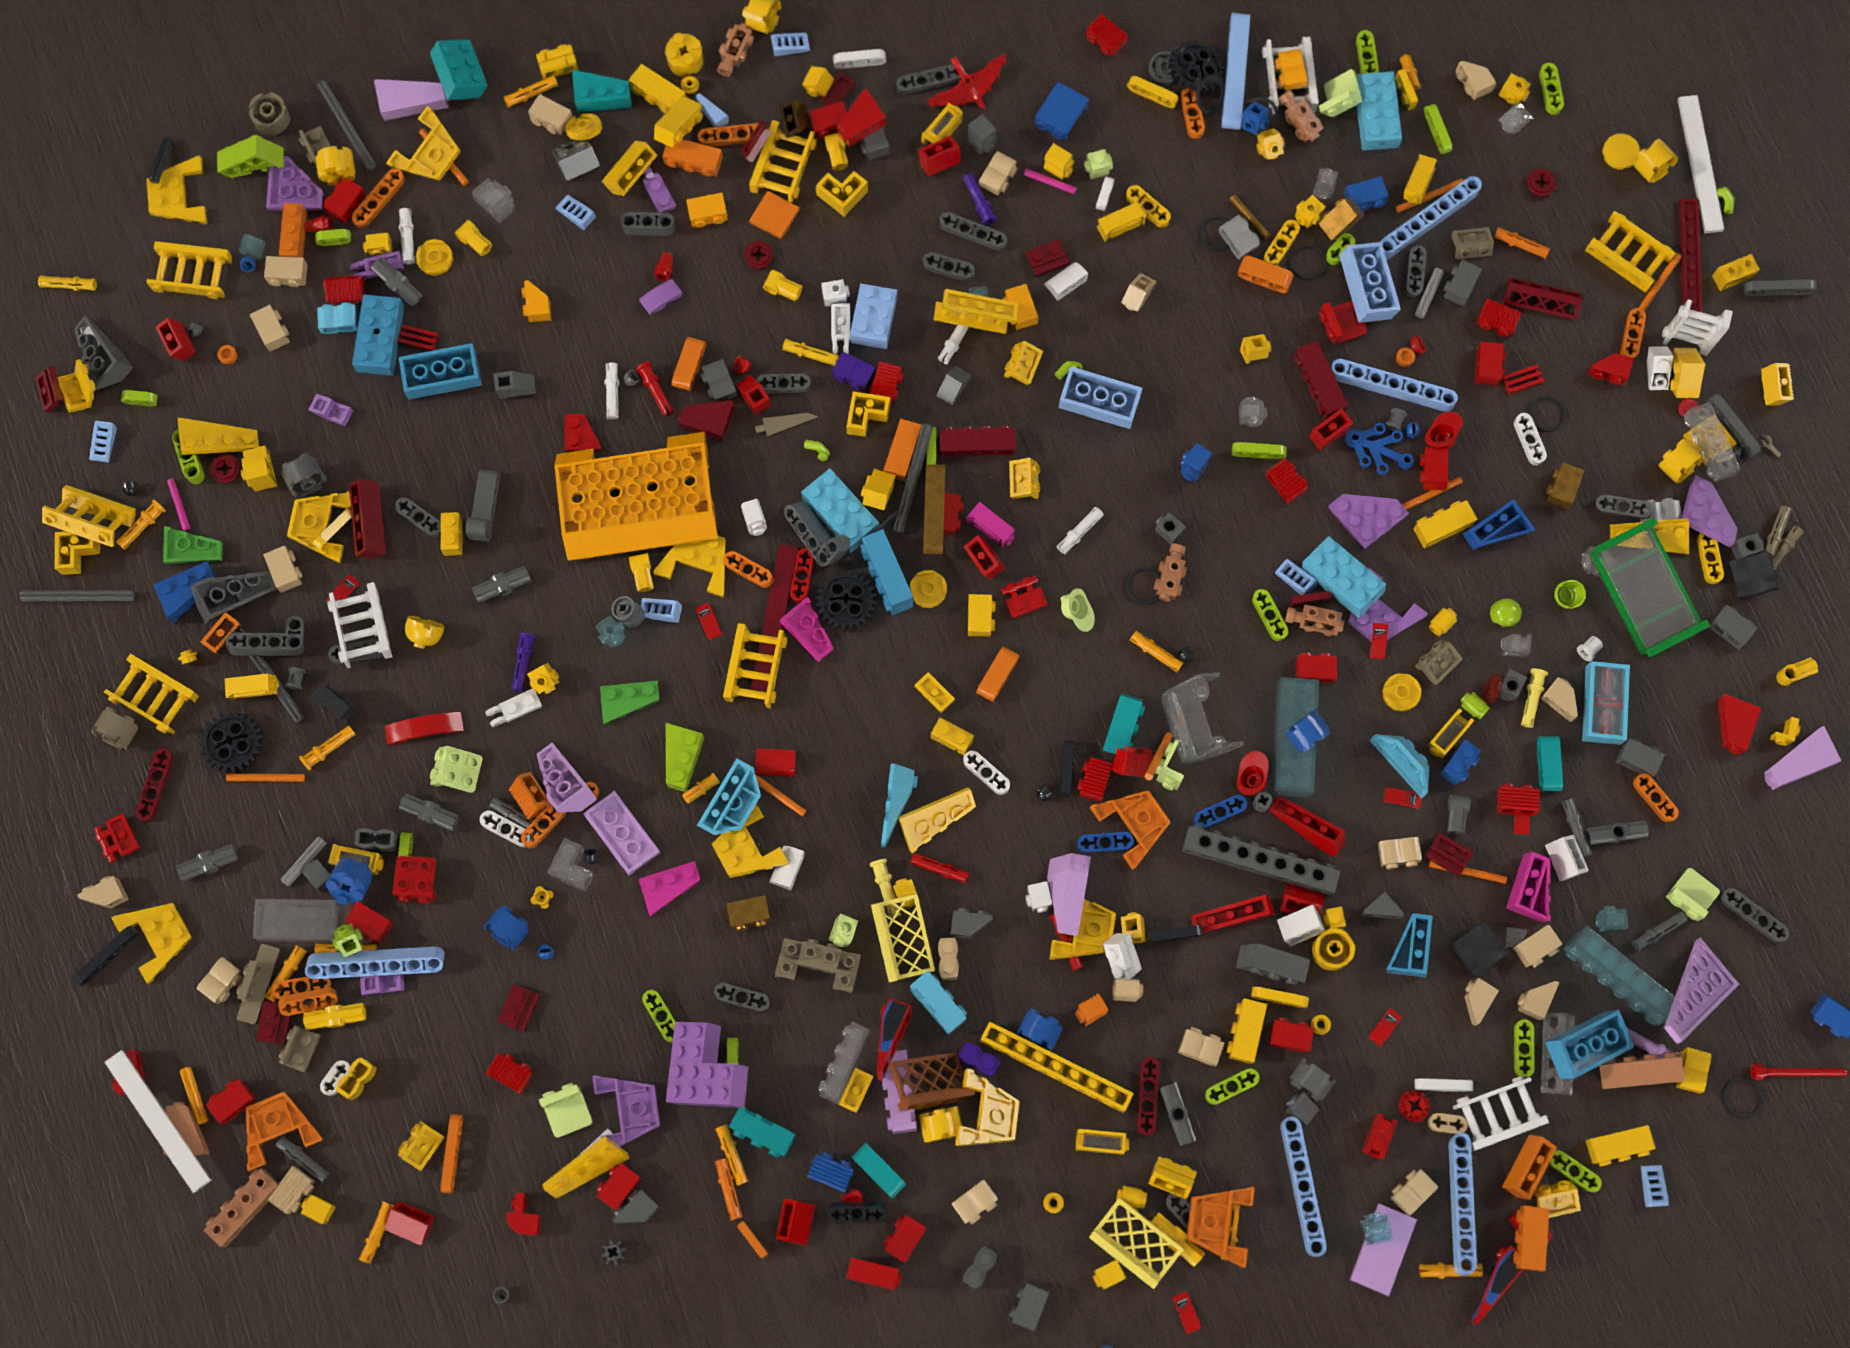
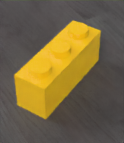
M643 64L638 67L629 79L630 90L634 94H640L649 104L657 105L665 114L683 96L686 97L684 91Z
M683 96L655 124L654 139L673 148L701 121L703 113H701L702 104Z
M635 141L602 182L613 194L624 196L656 158L657 154L646 142Z
M1467 500L1462 503L1457 501L1451 504L1450 508L1445 511L1440 509L1433 513L1434 516L1430 518L1426 516L1419 519L1413 530L1425 549L1473 526L1478 519Z
M1245 998L1241 1003H1237L1235 1014H1238L1237 1022H1233L1231 1033L1234 1034L1233 1041H1229L1227 1046V1053H1230L1229 1059L1249 1064L1254 1063L1267 1004Z
M1649 1125L1586 1140L1592 1164L1599 1163L1600 1166L1612 1164L1611 1160L1618 1158L1619 1162L1631 1159L1630 1155L1636 1153L1638 1157L1650 1155L1649 1150L1655 1149Z

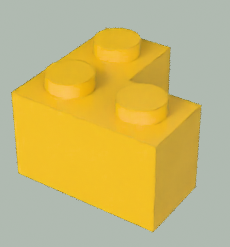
M855 171L842 184L827 173L816 185L817 196L844 217L868 192V182Z
M1696 348L1673 349L1672 368L1675 376L1674 380H1671L1670 388L1676 398H1699L1705 363Z
M853 392L847 421V434L866 437L869 420L887 422L890 397Z
M265 446L242 451L244 458L241 459L243 466L241 475L243 480L247 482V485L251 486L255 492L277 486L268 449Z
M67 531L55 532V569L61 575L81 574V556L100 554L99 542Z

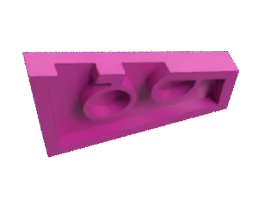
M807 597L780 619V623L820 662L834 648L824 628L821 627L818 621V616L810 604L809 597Z
M695 861L639 879L650 917L701 881Z

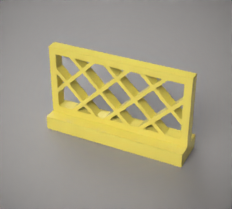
M917 894L871 904L888 981L893 982L924 974L927 971H935ZM914 899L916 907L912 913L902 908L906 900ZM902 902L900 906L895 903ZM892 904L898 908L893 918L885 914V905ZM900 909L910 915L905 925L894 920ZM916 910H917L918 918H917L916 916H914V913L916 912ZM886 917L891 920L889 924L887 923ZM912 917L920 923L916 933L906 927ZM892 922L903 927L897 937L889 932ZM905 929L914 934L909 945L899 939ZM920 930L922 931L923 937L918 935ZM917 936L924 940L925 945L921 952L911 947ZM891 937H893L894 939H896L893 944H892ZM897 941L907 946L902 956L894 953L893 948ZM909 948L919 954L913 964L904 959ZM925 949L927 952V956L923 954ZM921 955L928 959L930 968L920 969L915 966ZM895 956H897L898 958H900V960L898 961V963L896 962V957H895ZM903 960L912 967L908 973L900 975L898 966Z
M1120 1197L1089 1237L1153 1289L1184 1250L1181 1245ZM1119 1204L1127 1209L1128 1217L1116 1218L1115 1210ZM1128 1220L1130 1231L1118 1232L1117 1221ZM1131 1220H1141L1144 1230L1132 1231ZM1106 1222H1114L1115 1233L1105 1232L1102 1226ZM1156 1232L1159 1235L1160 1243L1149 1244L1147 1233ZM1144 1233L1146 1244L1134 1245L1133 1234ZM1130 1235L1131 1246L1120 1244L1119 1236ZM1172 1245L1177 1249V1252L1174 1256H1165L1163 1246ZM1161 1246L1162 1257L1151 1258L1149 1247ZM1146 1247L1148 1258L1139 1259L1136 1256L1135 1248ZM1163 1260L1164 1268L1158 1274L1152 1269L1151 1261Z

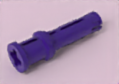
M968 173L971 180L969 181L967 175H965L963 181L976 204L975 210L982 218V225L990 226L998 218L991 210V203L985 200L974 174Z
M519 633V647L516 649V654L518 655L511 688L513 691H524L529 657L533 655V651H531L532 644L536 638L535 635L529 633Z

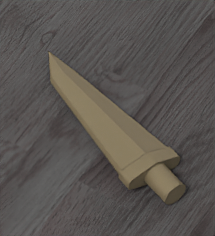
M810 413L766 417L762 418V425L755 426L756 433L766 432L768 437L819 416Z

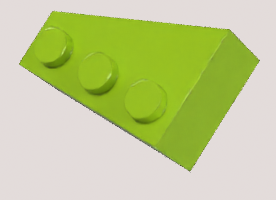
M253 135L246 140L239 141L217 152V172L230 178L252 174L253 170L261 169L262 172L268 171V167L277 166L278 169L284 168V148L259 135Z
M666 723V784L669 788L686 792L702 748L704 736L702 733Z

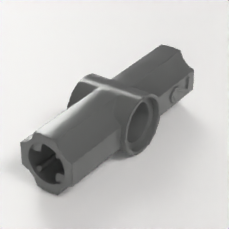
M381 256L374 262L371 269L409 305L413 307L421 300L423 295L409 283V280L398 269L393 268L386 259Z
M524 565L508 573H497L490 580L472 587L477 602L482 603L496 596L502 597L510 594L513 589L531 582V578Z
M405 794L400 801V810L417 816L418 819L428 824H436L453 832L459 822V815L444 810L441 806L431 801H423L410 794Z
M1645 820L1615 823L1614 825L1587 828L1586 836L1589 845L1618 843L1620 841L1647 838L1649 829ZM1614 829H1618L1621 832V837H1617L1614 834Z
M233 844L214 851H204L198 854L196 858L176 865V870L181 881L184 882L199 875L212 874L218 871L220 867L239 860L238 853Z
M1174 1083L1160 1088L1168 1111V1118L1172 1123L1179 1146L1196 1141L1188 1118V1112L1184 1107L1177 1084ZM1175 1109L1182 1111L1183 1118L1181 1120H1176L1173 1117Z

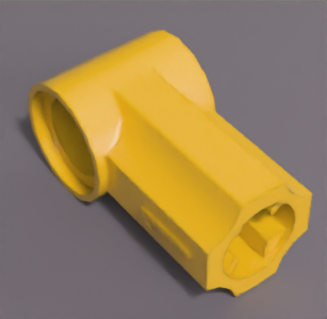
M838 133L824 136L833 170H844L848 167L845 142L841 141Z
M469 220L455 232V235L465 245L468 244L481 256L486 255L493 246Z
M771 270L763 285V289L770 294H780L796 301L801 294L802 286L786 279L780 272Z
M648 553L629 557L638 593L650 592L654 587L650 573L651 565Z
M1810 657L1795 664L1785 666L1777 673L1776 679L1779 684L1789 686L1793 682L1818 673V665ZM1785 672L1790 674L1791 679L1786 676Z

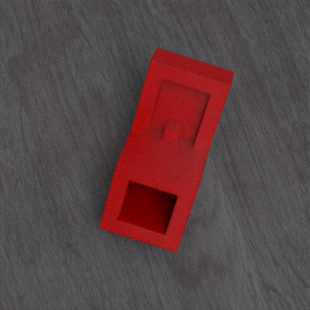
M516 1193V1197L512 1198L511 1204L514 1213H506L509 1226L519 1234L539 1236L541 1215L525 1214L527 1194Z

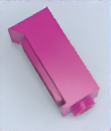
M981 502L966 517V523H972V525L996 544H1001L1002 549L1005 545L1009 546L1015 539V529Z

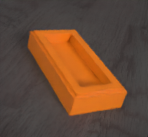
M742 1221L737 1225L738 1229L760 1258L766 1257L768 1252L747 1224Z

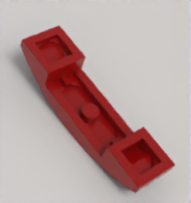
M461 712L426 715L385 726L387 745L404 743L410 739L442 733L447 735L464 731Z

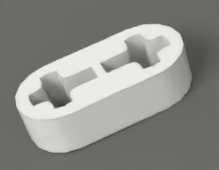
M1105 177L1096 209L1105 211L1115 179Z
M345 1061L336 1062L320 1084L321 1091L328 1096L336 1095L338 1093L336 1091L337 1085L349 1073L351 1065ZM344 1065H346V1073H341L337 1078L336 1076L340 1072L338 1070V1067H343ZM334 1079H336V1081L333 1083V1087H335L334 1090H328L327 1092L326 1090L328 1089V1087L326 1086V1084L332 1083Z

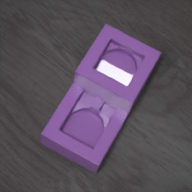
M671 279L645 294L639 301L647 312L652 314L665 308L667 303L680 298L682 291Z
M316 394L308 409L310 412L344 427L353 413L350 407L336 403L332 399Z
M404 974L360 977L361 995L405 991Z

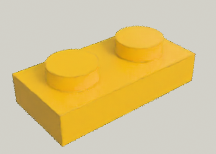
M1399 70L1395 78V86L1400 90L1402 103L1406 105L1407 109H1415L1418 98L1406 70Z
M929 672L914 685L940 713L955 701V698Z
M855 1068L839 1105L857 1113L874 1076Z

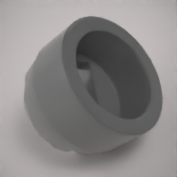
M189 321L187 332L189 335L197 337L202 333L204 327Z
M629 370L623 379L626 385L634 386L640 381V376L636 371Z
M497 1287L492 1294L494 1302L497 1304L506 1303L509 1298L508 1290L504 1287ZM497 1292H498L501 1296H503L505 1299H504V1300L500 1299V1298L496 1295Z

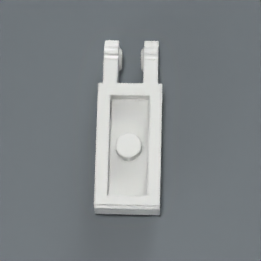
M850 303L831 304L833 354L838 352L837 341H844V353L849 354Z
M530 689L500 703L499 706L488 709L485 713L487 716H493L502 711L504 716L490 722L491 726L495 727L541 708L542 704L536 691Z

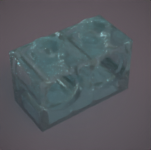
M1380 1212L1366 1215V1220L1360 1221L1367 1245L1393 1239L1387 1215L1381 1216Z

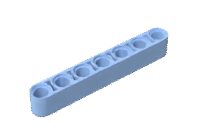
M1231 14L1222 128L1240 130L1250 14Z
M1475 176L1467 178L1381 240L1382 246L1390 249V251L1384 250L1386 260L1392 258L1474 199L1482 186L1480 179ZM1468 186H1473L1475 190L1470 189ZM1454 196L1460 197L1461 200L1455 199ZM1440 206H1444L1447 210L1441 209ZM1426 216L1431 217L1433 220H1428ZM1415 226L1418 230H1413L1411 227ZM1397 237L1404 238V241L1399 240Z
M1337 359L1331 366L1333 375L1338 382L1445 412L1450 411L1458 400V396L1453 390L1348 360ZM1335 368H1341L1343 372H1337ZM1353 373H1359L1361 377L1357 378ZM1371 378H1377L1379 382L1375 383ZM1389 383H1395L1397 388L1391 387ZM1407 388L1414 389L1415 393H1410ZM1425 393L1432 394L1433 398H1428ZM1443 398L1450 399L1451 403H1446Z
M439 947L358 951L345 958L341 952L315 953L310 955L307 960L305 974L311 979L432 973L442 969L445 953Z
M1288 1117L1282 1121L1280 1126L1305 1249L1310 1256L1318 1257L1325 1253L1326 1241L1300 1121L1295 1117ZM1288 1121H1292L1295 1124L1293 1132L1288 1131L1286 1128ZM1292 1141L1299 1143L1300 1148L1298 1152L1291 1150L1290 1143ZM1296 1161L1303 1163L1304 1169L1302 1172L1295 1170L1294 1164ZM1300 1181L1307 1183L1308 1190L1306 1192L1299 1190L1298 1185ZM1305 1201L1312 1204L1310 1212H1305L1303 1209ZM1309 1221L1316 1224V1231L1314 1233L1309 1232L1307 1229ZM1315 1241L1321 1246L1318 1253H1314L1311 1249V1245Z
M1458 1133L1449 1140L1453 1254L1456 1273L1461 1276H1467L1473 1273L1477 1267L1472 1153L1470 1137L1465 1133ZM1456 1139L1463 1141V1148L1456 1145ZM1457 1159L1464 1161V1168H1460L1457 1165ZM1458 1179L1464 1180L1465 1188L1459 1187ZM1459 1199H1463L1466 1202V1209L1459 1206ZM1461 1219L1467 1222V1229L1460 1227L1459 1222ZM1461 1240H1465L1468 1243V1250H1464L1461 1247ZM1463 1260L1468 1262L1470 1266L1468 1271L1464 1270L1461 1266Z

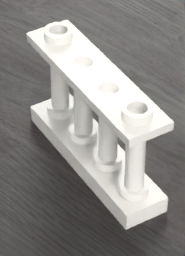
M1303 37L1298 47L1272 48L1271 40H1267L1266 46L1262 49L1263 58H1266L1270 88V97L1268 99L1276 105L1277 110L1279 105H1285L1281 103L1277 96V89L1284 88V86L1280 85V81L1275 80V72H1280V70L1276 69V65L1273 63V56L1278 55L1279 52L1299 48L1302 53L1308 81L1307 87H1303V89L1306 88V94L1294 98L1297 102L1304 99L1310 105L1312 112L1317 109L1318 95L1310 37ZM1268 102L1269 108H1272V113L1275 114L1273 106Z
M1687 300L1684 306H1680L1677 315L1668 327H1664L1662 337H1665L1663 344L1667 345L1672 338L1691 342L1701 347L1699 354L1707 356L1729 329L1733 311L1725 309L1721 315L1713 316L1691 310L1692 300Z
M374 582L367 584L368 591L365 594L336 601L333 593H329L330 601H327L329 611L333 612L341 648L338 655L340 662H344L347 669L351 668L349 659L379 652L383 654L385 659L392 657L379 594ZM365 601L371 602L372 608H369L368 611L340 618L338 608ZM368 618L375 620V625H372L371 628L347 634L343 633L342 625ZM371 635L378 636L379 642H376L375 645L347 651V641Z
M1523 1076L1512 1079L1513 1084L1470 1100L1468 1096L1457 1100L1458 1104L1454 1105L1453 1109L1462 1107L1474 1137L1472 1138L1471 1152L1549 1123L1546 1115L1540 1117L1539 1113H1536L1529 1097L1525 1083L1532 1081L1530 1077L1524 1079ZM1517 1087L1529 1115L1527 1117L1528 1122L1523 1124L1520 1120L1518 1121L1506 1090ZM1495 1094H1499L1511 1123L1509 1124L1510 1128L1504 1131L1502 1127H1499L1487 1098ZM1480 1100L1492 1129L1491 1136L1484 1137V1134L1481 1135L1469 1104Z

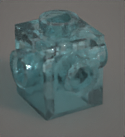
M611 615L595 626L600 634L597 637L604 646L608 644L610 648L613 646L618 647L626 638L624 634L625 627L620 621L616 622Z

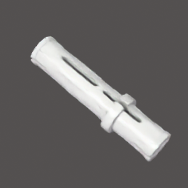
M402 208L399 210V231H401L403 263L413 264L415 262L412 236L414 225L411 221V209Z
M957 325L950 339L946 340L945 347L938 357L940 362L944 359V364L949 363L954 352L958 351V345L969 327Z
M606 363V379L604 384L606 385L607 393L606 418L609 420L619 418L617 363Z
M1094 507L1072 531L1070 530L1067 533V536L1057 545L1058 550L1066 554L1075 544H1078L1082 536L1103 517V512L1099 508Z

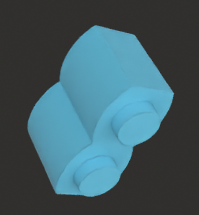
M344 302L339 306L324 304L322 307L317 308L318 329L321 334L358 331L357 308L352 303Z

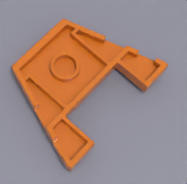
M1149 790L1090 806L1091 811L1099 822L1117 812L1139 845L1123 854V858L1132 870L1137 867L1171 823Z
M286 1092L279 1093L246 1107L248 1171H253L267 1165L260 1146L261 1144L296 1129H299L306 1148L324 1141L323 1137Z
M1254 1187L1191 1198L1187 1239L1245 1268L1248 1249L1227 1246L1231 1205L1253 1206Z

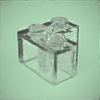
M487 178L472 191L475 201L499 224L515 210L511 191L505 185L501 186L496 181L492 182Z
M564 838L547 872L548 875L583 892H586L594 876L590 870L578 865L585 850L583 846Z

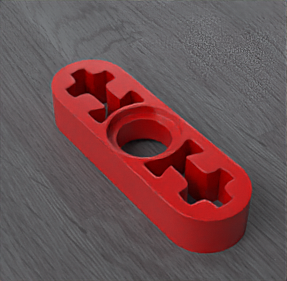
M807 548L799 550L796 557L790 589L791 599L795 603H801L808 596L814 557ZM808 554L810 559L806 560V567H804L803 558L801 557ZM805 571L808 574L807 578L799 580L797 578L798 572ZM798 584L802 585L801 592L804 594L800 595V598H797L796 594H794V592H798Z

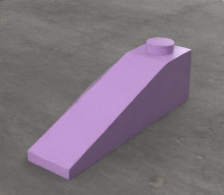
M553 743L537 753L540 770L544 779L543 783L547 791V799L557 812L582 811L597 800L586 783Z
M1070 853L1050 859L1047 880L1050 887L1051 900L1053 901L1058 933L1078 936L1090 856Z

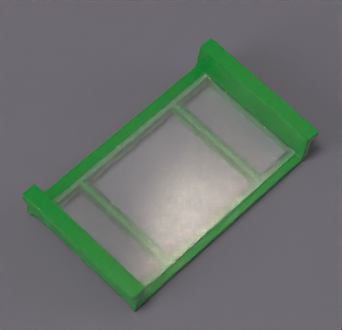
M1655 517L1594 547V551L1589 553L1640 655L1647 654L1648 657H1652L1710 627L1708 620H1700L1653 528L1654 525L1658 524Z

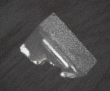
M1507 927L1505 948L1518 945L1526 936L1527 929Z

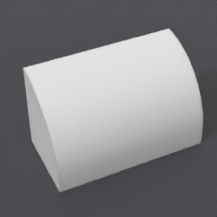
M1074 262L1044 283V285L1058 301L1086 282L1088 273L1080 264Z
M1574 835L1562 837L1545 845L1559 881H1564L1589 871Z
M783 846L782 851L789 864L786 866H775L769 883L791 890L805 853L797 848Z
M1314 905L1277 920L1283 939L1290 947L1326 931Z

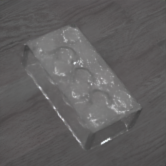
M255 899L253 939L258 942H332L335 939L333 931L338 929L340 904L335 900Z

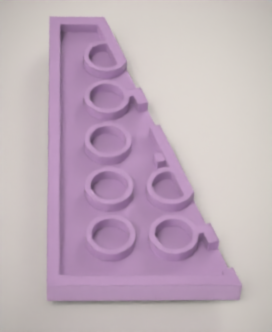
M1701 937L1694 943L1664 1027L1677 1044L1683 1041L1739 985Z

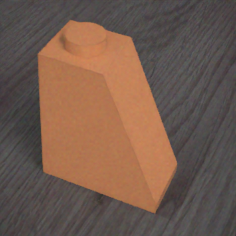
M173 1102V1106H166V1114L194 1155H209L208 1146L199 1124L195 1121L192 1108L185 1105V1102Z

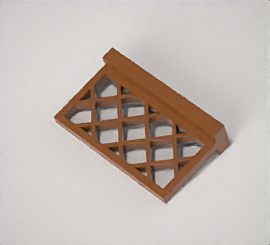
M957 1052L889 1063L901 1101L897 1104L899 1112L964 1102L975 1095L974 1090L963 1088L964 1072ZM952 1058L954 1063L953 1069L945 1064L947 1059ZM931 1061L940 1066L937 1072L929 1066ZM915 1064L923 1068L921 1074L913 1069ZM898 1066H901L907 1071L905 1076L899 1074L897 1069ZM942 1069L951 1074L948 1080L940 1074ZM926 1071L934 1076L932 1082L924 1077ZM910 1074L918 1079L916 1085L908 1080ZM953 1077L959 1080L961 1087L951 1083ZM937 1079L945 1084L943 1090L935 1085ZM921 1082L929 1087L927 1092L919 1088ZM905 1084L913 1090L911 1095L905 1094L903 1088Z

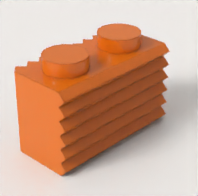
M225 612L201 640V643L212 652L219 653V650L226 644L227 636L235 633L241 627V624Z
M531 772L518 775L509 788V791L517 800L527 819L539 816L550 804L547 796Z
M1096 994V996L1079 1004L1075 1016L1080 1024L1084 1023L1087 1026L1104 1016L1108 1012V1008L1101 996Z

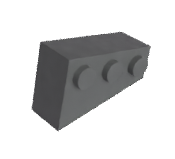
M1256 943L1241 945L1236 968L1257 975H1265L1273 980H1285L1286 984L1297 986L1298 983H1305L1310 959Z

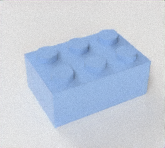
M860 284L850 332V343L887 349L897 302V290Z

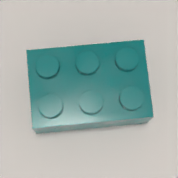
M470 39L437 41L430 55L447 100L480 98L488 85Z

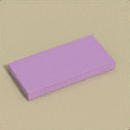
M615 791L583 813L629 876L661 853Z
M1378 1204L1350 1280L1389 1296L1417 1219Z

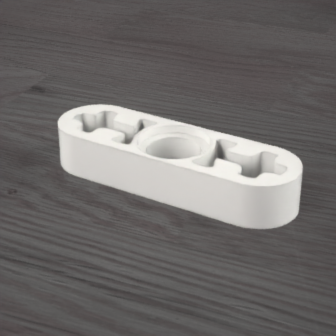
M881 49L835 54L833 62L834 67L838 69L884 64L886 56L885 51Z
M1521 413L1514 420V427L1529 462L1535 466L1541 465L1547 457L1546 450L1532 417L1527 413ZM1521 419L1523 421H1527V424L1525 426L1524 424L1519 423ZM1532 435L1535 438V443H1528L1525 437ZM1535 451H1536V454H1537V455H1541V457H1540L1539 460H1538L1537 457H1535V458L1533 457L1534 454H1535Z
M968 751L964 755L963 763L965 767L996 794L1003 795L1009 791V780L978 752ZM969 756H970L971 758L975 756V757H976V760H975V761H976L979 765H980L981 762L984 763V764H982V765L979 767L978 771L975 770V769L977 768V765H976V764H974L973 762H972L971 764L968 763V762H969V759H968ZM983 768H990L992 770V775L989 778L981 775ZM995 774L998 775L996 777L998 782H1005V789H997L998 784L995 781L992 784L990 783L994 779Z
M485 811L481 814L480 823L485 829L519 847H525L522 842L520 843V839L514 835L515 831L522 835L525 828L493 811ZM492 816V819L498 823L496 830H494L496 827L494 824L488 823L486 825V817L490 818ZM504 824L511 825V832L502 834L501 827ZM526 836L528 838L527 843L532 841V836Z
M1415 1079V1090L1472 1092L1473 1081Z

